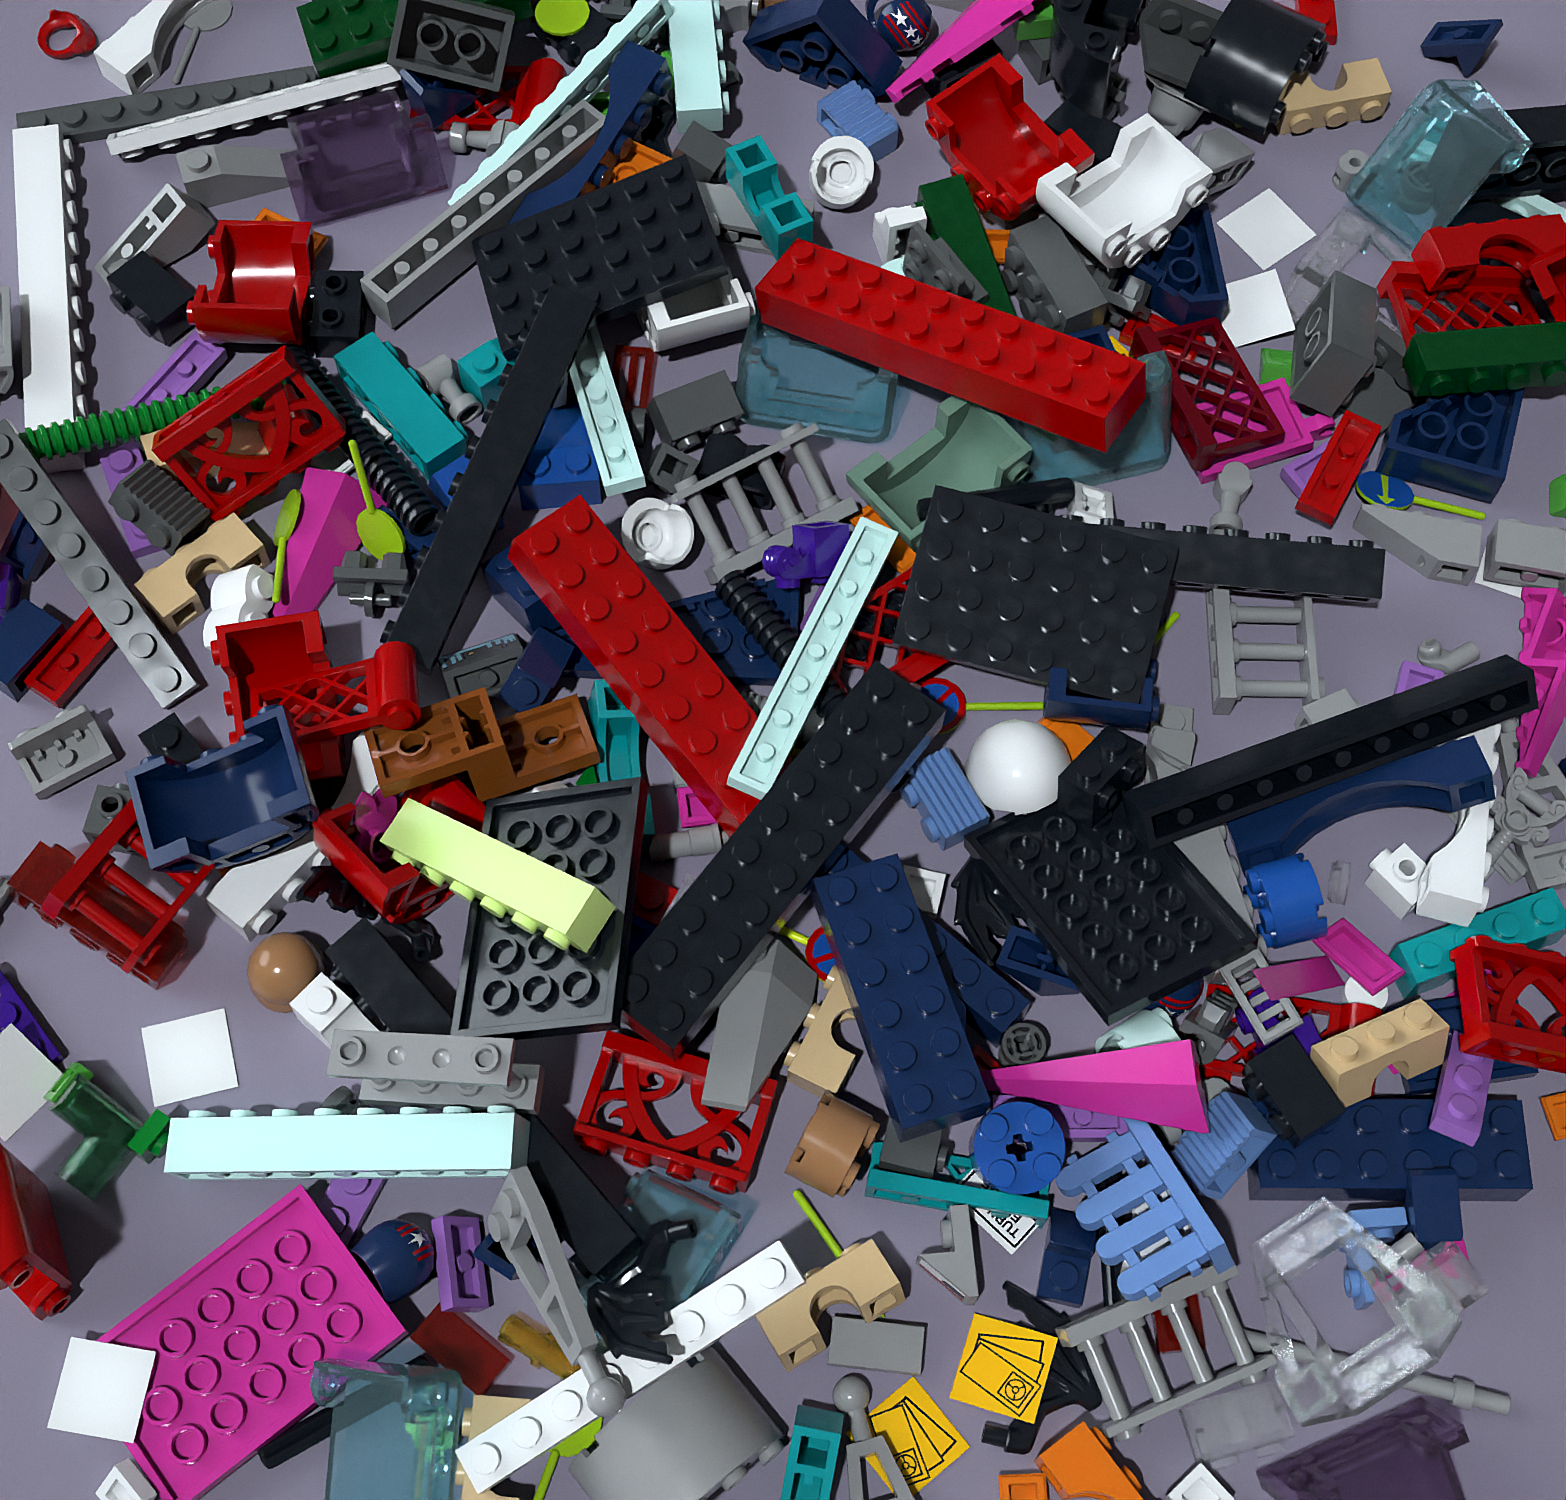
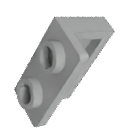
M85 704L61 711L55 719L38 728L24 730L16 739L7 744L39 801L117 760Z

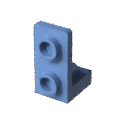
M1405 1207L1350 1210L1340 1220L1341 1225H1337L1336 1238L1340 1252L1346 1253L1348 1270L1344 1272V1288L1347 1297L1353 1298L1355 1310H1365L1375 1301L1364 1237H1367L1368 1243H1384L1395 1240V1235L1408 1225Z

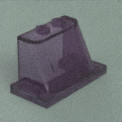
M395 89L286 118L296 150L279 155L300 222H312V226L448 189L436 137L428 113L409 118Z
M1418 1397L1256 1471L1261 1488L1275 1500H1465L1449 1451L1470 1441L1463 1423L1423 1398Z

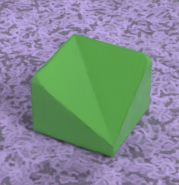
M1051 0L1043 1L1032 12L1012 23L1016 41L1049 38L1051 36L1053 16Z

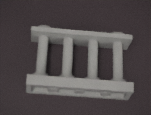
M800 421L779 432L782 440L701 481L698 480L695 474L674 485L677 493L667 498L669 504H674L685 498L714 555L711 558L714 566L704 570L710 585L718 583L722 577L731 571L744 570L762 560L765 550L772 545L786 547L793 545L792 525L826 520L837 522L859 511L853 496L839 500L837 494L832 495L805 440V437L819 431L816 423L804 428ZM789 445L818 501L815 505L818 512L805 518L803 512L798 513L770 457L771 454ZM754 463L784 520L781 522L784 530L770 536L768 530L763 531L735 475L736 472ZM718 481H721L749 537L746 540L749 548L735 554L733 548L728 549L700 493V490Z
M1204 588L1213 715H1230L1235 701L1241 700L1242 696L1302 697V707L1325 697V680L1323 677L1318 676L1312 598L1293 596L1294 607L1237 606L1236 602H1230V590ZM1236 622L1295 623L1297 644L1240 643L1238 638H1233L1232 626H1235ZM1239 659L1298 660L1300 681L1242 680L1241 676L1235 675V663H1238Z
M334 1029L326 1075L331 1078L362 1079L359 1100L364 1104L443 1109L447 1106H461L470 1108L471 1111H487L488 1106L502 1105L515 1108V1113L539 1115L545 1069L537 1064L513 1063L516 1040L512 1038Z
M1211 1262L1201 1265L1203 1273L1195 1278L1191 1276L1190 1272H1187L1159 1288L1158 1291L1161 1297L1150 1302L1147 1296L1137 1301L1122 1299L1055 1328L1063 1347L1076 1346L1078 1352L1084 1351L1111 1417V1420L1095 1426L1105 1437L1111 1438L1114 1436L1116 1442L1132 1438L1142 1432L1140 1424L1239 1381L1241 1386L1256 1383L1267 1377L1265 1369L1278 1364L1275 1355H1253L1226 1290L1229 1288L1227 1280L1240 1275L1236 1264L1218 1275ZM1199 1292L1202 1293L1204 1298L1209 1297L1237 1363L1213 1375L1184 1309L1188 1306L1185 1298ZM1159 1309L1162 1316H1168L1195 1380V1383L1172 1393L1168 1388L1143 1328V1325L1146 1324L1144 1316ZM1115 1328L1119 1329L1120 1334L1126 1333L1154 1400L1131 1411L1127 1409L1101 1346L1105 1342L1102 1334Z

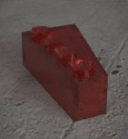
M39 841L7 882L13 902L25 910L31 903L34 904L32 908L41 916L43 921L56 929L58 927L61 928L64 923L70 926L69 933L80 944L96 952L103 948L108 952L105 957L111 963L121 968L132 953V950L76 909L71 912L65 907L54 920L40 910L49 892L74 865L73 862L76 860V857L57 843L49 847L42 841ZM92 876L84 885L89 890L87 895L145 937L158 919L146 912L145 908L129 896H122L110 888L112 884L103 877L98 880ZM172 920L156 939L162 944L157 953L146 966L138 961L129 974L157 990L188 948V939L183 936L186 932L184 928Z

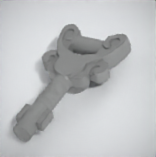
M1517 767L1512 773L1503 796L1497 795L1492 808L1489 810V813L1494 815V828L1498 832L1489 844L1486 845V851L1491 852L1492 860L1489 872L1484 878V883L1495 871L1494 863L1512 842L1518 845H1527L1530 841L1535 846H1543L1550 837L1548 829L1553 828L1566 818V801L1554 800L1551 803L1528 787L1529 780L1527 774L1521 767ZM1516 800L1529 807L1540 817L1532 816L1527 809L1519 807Z

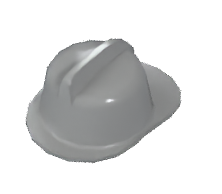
M1144 71V75L1154 84L1148 113L1174 137L1178 136L1182 131L1191 129L1204 111L1211 112L1183 98L1184 92L1172 83L1156 78Z

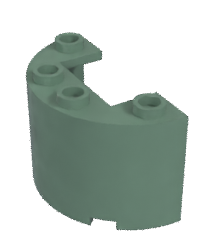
M952 395L938 405L935 427L888 462L878 451L874 452L847 472L846 480L849 486L892 530L899 532L898 536L913 552L917 553L926 521L920 522L917 516L916 506L918 500L932 497L935 485L970 492L1017 484L1030 471L1031 467L1027 463L1033 448L996 411Z

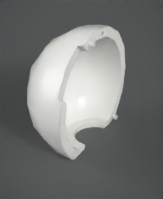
M1013 719L1000 722L988 728L976 739L965 762V776L982 804L994 810L1014 812L1015 815H1026L1027 813L1036 812L1057 800L1058 776L1071 763V758L1064 743L1053 731L1039 723Z

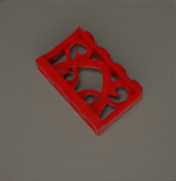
M283 345L156 433L153 438L152 451L162 463L165 462L190 492L197 497V500L203 503L204 508L210 509V517L216 522L224 517H228L233 512L236 515L240 514L247 506L246 502L258 494L263 497L271 493L278 486L279 480L290 472L294 475L300 473L308 467L312 457L323 450L330 452L338 447L345 438L346 420L336 411L298 364L289 348ZM289 376L306 398L289 402L282 380ZM261 397L265 400L263 408H267L273 403L275 408L266 411H256L251 407L250 403L255 398ZM299 409L313 410L320 415L322 425L313 433L304 434L300 431V426L304 423H311V420L304 416L291 418L290 412ZM237 412L242 417L253 421H269L276 418L275 438L269 454L242 455L227 452L233 436V427L229 416ZM212 428H218L224 433V437L217 448L213 447L217 438H210L206 434ZM290 439L295 445L287 450ZM181 449H185L190 454L204 461L198 474L179 453ZM214 465L221 467L218 471L219 485L222 479L230 477L236 482V485L225 493L215 492L207 485V474ZM245 472H254V473L251 474L249 477H246V473H245Z
M1485 935L1470 937L1465 940V944L1450 951V960L1455 962L1464 1026V1033L1459 1035L1461 1053L1566 1074V1037H1563L1561 1028L1566 1025V957L1556 951L1541 952L1528 949L1525 944H1506L1493 941L1491 937ZM1484 969L1496 971L1497 978L1493 977L1490 973L1484 977ZM1485 980L1493 990L1498 992V994L1494 993L1486 986ZM1531 983L1547 996L1562 1015L1550 1023L1546 1033L1541 1032L1537 1022L1525 1008L1515 1003L1521 992ZM1488 1003L1492 1005L1490 1012ZM1519 1019L1524 1028L1516 1027V1020Z
M607 1031L579 1117L573 1129L575 1141L581 1143V1149L595 1155L605 1156L606 1151L622 1155V1160L625 1163L637 1168L648 1169L649 1164L666 1169L665 1173L668 1176L680 1181L691 1182L692 1177L710 1182L709 1188L727 1195H734L735 1191L746 1193L770 1112L777 1095L778 1081L768 1078L752 1104L759 1105L748 1138L739 1127L733 1124L742 1113L741 1111L714 1107L720 1110L718 1114H715L705 1105H701L709 1060L682 1052L674 1062L650 1042ZM612 1063L623 1064L624 1090L603 1092ZM651 1074H656L663 1078L664 1084L660 1089L648 1092L639 1090V1086L651 1088V1085L647 1082V1078ZM680 1082L691 1085L690 1093L694 1108L708 1122L687 1134L666 1140L652 1123L643 1102H655L668 1097L676 1090ZM611 1101H626L628 1108H618L608 1117L609 1119L614 1117L620 1118L623 1121V1127L616 1132L603 1130L596 1120L598 1110ZM638 1130L645 1142L632 1139L631 1137ZM724 1131L737 1139L742 1151L739 1160L730 1166H720L710 1158V1154L715 1149H722L728 1155V1146L725 1140L719 1136ZM698 1148V1159L684 1155Z

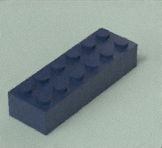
M896 853L813 879L812 900L899 1142L902 1143L986 1115L990 1104L989 1095L898 854Z
M1361 1100L1346 1107V1112L1339 1121L1295 1149L1288 1140L1283 1142L1276 1136L1247 1169L1249 1200L1405 1201L1409 1170L1455 1168L1460 1201H1518L1533 1189L1522 1100H1486L1480 1136L1473 1147L1429 1129L1435 1100ZM1253 1101V1105L1258 1108L1257 1110L1263 1114L1262 1116L1269 1124L1268 1118L1271 1115L1261 1101L1258 1103Z

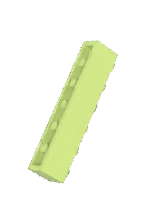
M410 798L406 800L380 839V842L393 852L389 859L396 865L401 866L409 862L414 868L420 869V875L430 883L441 888L444 882L451 885L449 890L470 903L475 897L482 900L480 905L499 918H503L505 913L512 915L511 921L531 934H534L537 929L545 932L543 937L565 951L571 945L587 953L616 908L594 886Z

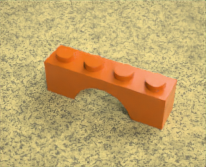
M1084 1421L1050 1446L1034 1461L1039 1470L1045 1473L1046 1479L1062 1500L1080 1497L1097 1500H1143L1138 1493L1142 1487L1135 1475L1125 1465L1121 1468L1118 1467L1108 1454L1112 1448L1106 1437L1095 1426L1089 1429Z

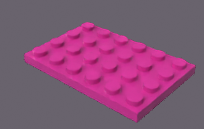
M300 1184L96 1341L156 1352L134 1443L124 1442V1444L161 1500H198L258 1453L260 1448L291 1427L409 1334V1331L391 1306L384 1300L383 1295L355 1256L350 1253V1249L310 1193Z

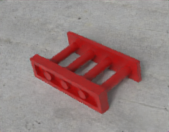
M132 798L54 886L40 910L54 920L65 907L71 912L76 909L132 950V953L121 967L127 974L138 961L144 966L149 963L162 946L156 939L215 868L214 864H211L209 866L203 865L197 874L194 872L165 873L184 887V890L170 905L114 863L116 859L111 854L119 845L124 849L131 847L148 860L140 828L137 825L138 820ZM226 867L219 868V870L223 872ZM92 876L98 880L103 877L159 919L145 937L87 895L89 890L84 885Z

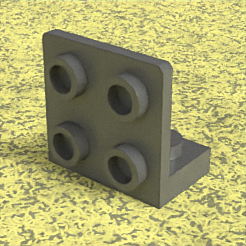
M1152 0L1140 13L1138 19L1144 71L1156 78L1166 80L1186 89L1200 55H1204L1203 46L1210 39L1209 36L1223 12L1196 0Z
M919 223L911 226L902 266L905 277L980 304L985 303L988 297L987 291L943 238L940 237L933 241Z
M1380 320L1375 324V330L1378 331L1374 348V355L1377 356L1376 365L1367 378L1362 377L1356 384L1350 401L1346 405L1341 404L1338 407L1342 412L1348 410L1381 425L1382 428L1377 438L1388 429L1394 414L1407 408L1410 410L1424 397H1415L1402 359L1407 350L1403 338Z

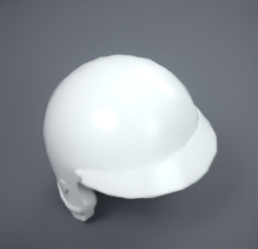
M835 136L823 142L812 156V164L809 170L810 189L814 197L822 205L832 209H844L853 206L864 196L873 179L874 161L870 150L860 140L850 136Z
M643 498L637 500L625 512L622 519L621 537L627 553L635 563L653 570H664L677 565L691 551L694 541V525L689 514L679 505H668L666 502L656 498Z

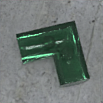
M77 1073L48 1109L83 1136L54 1174L84 1197L93 1201L132 1152L127 1144L144 1125V1122L80 1073Z

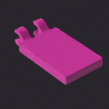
M1284 377L1258 385L1259 389L1286 432L1283 440L1212 459L1209 468L1196 471V474L1202 485L1216 480L1218 473H1222L1224 466L1232 461L1241 462L1248 469H1252L1312 450L1314 440H1324L1332 436L1330 427L1335 426L1336 423L1332 416L1330 417L1321 412L1303 419L1299 408H1308V406L1289 398L1290 386L1288 387ZM1241 391L1228 395L1229 398L1247 405L1251 402L1248 394ZM1208 401L1196 405L1198 409L1213 415L1218 405ZM1222 408L1219 417L1240 425L1244 415ZM1250 417L1245 427L1257 432L1268 431L1265 423ZM1213 427L1212 434L1218 444L1234 439V434Z

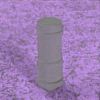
M718 823L691 828L687 831L662 835L661 833L656 834L649 846L651 862H663L668 859L692 855L694 857L713 853L717 854L722 845L728 841L729 836L724 831H719Z

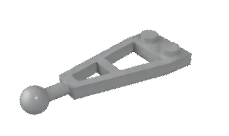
M1515 717L1501 722L1503 733L1499 734L1498 740L1495 743L1499 753V765L1504 790L1512 773L1516 770L1515 762L1517 761L1514 749L1520 747V742L1516 737V729L1519 726ZM1547 753L1538 771L1541 777L1529 779L1528 787L1540 795L1552 792L1557 800L1566 801V779L1549 753ZM1516 800L1519 807L1526 809V805ZM1530 841L1527 845L1515 843L1517 855L1527 866L1528 871L1525 877L1532 894L1551 887L1554 890L1566 888V841L1534 848V844Z
M527 1165L509 1171L488 1216L489 1232L494 1241L500 1242L507 1259L515 1267L516 1274L571 1366L580 1365L590 1386L586 1395L589 1409L599 1417H612L619 1413L624 1406L625 1390L616 1379L606 1376L595 1353L599 1341L547 1206ZM531 1235H533L550 1282H548L527 1247Z
M848 1376L842 1378L836 1383L832 1396L837 1409L847 1414L854 1443L846 1445L845 1448L849 1500H864L860 1459L876 1455L896 1498L889 1500H915L883 1435L872 1438L865 1412L870 1399L868 1386L858 1377Z

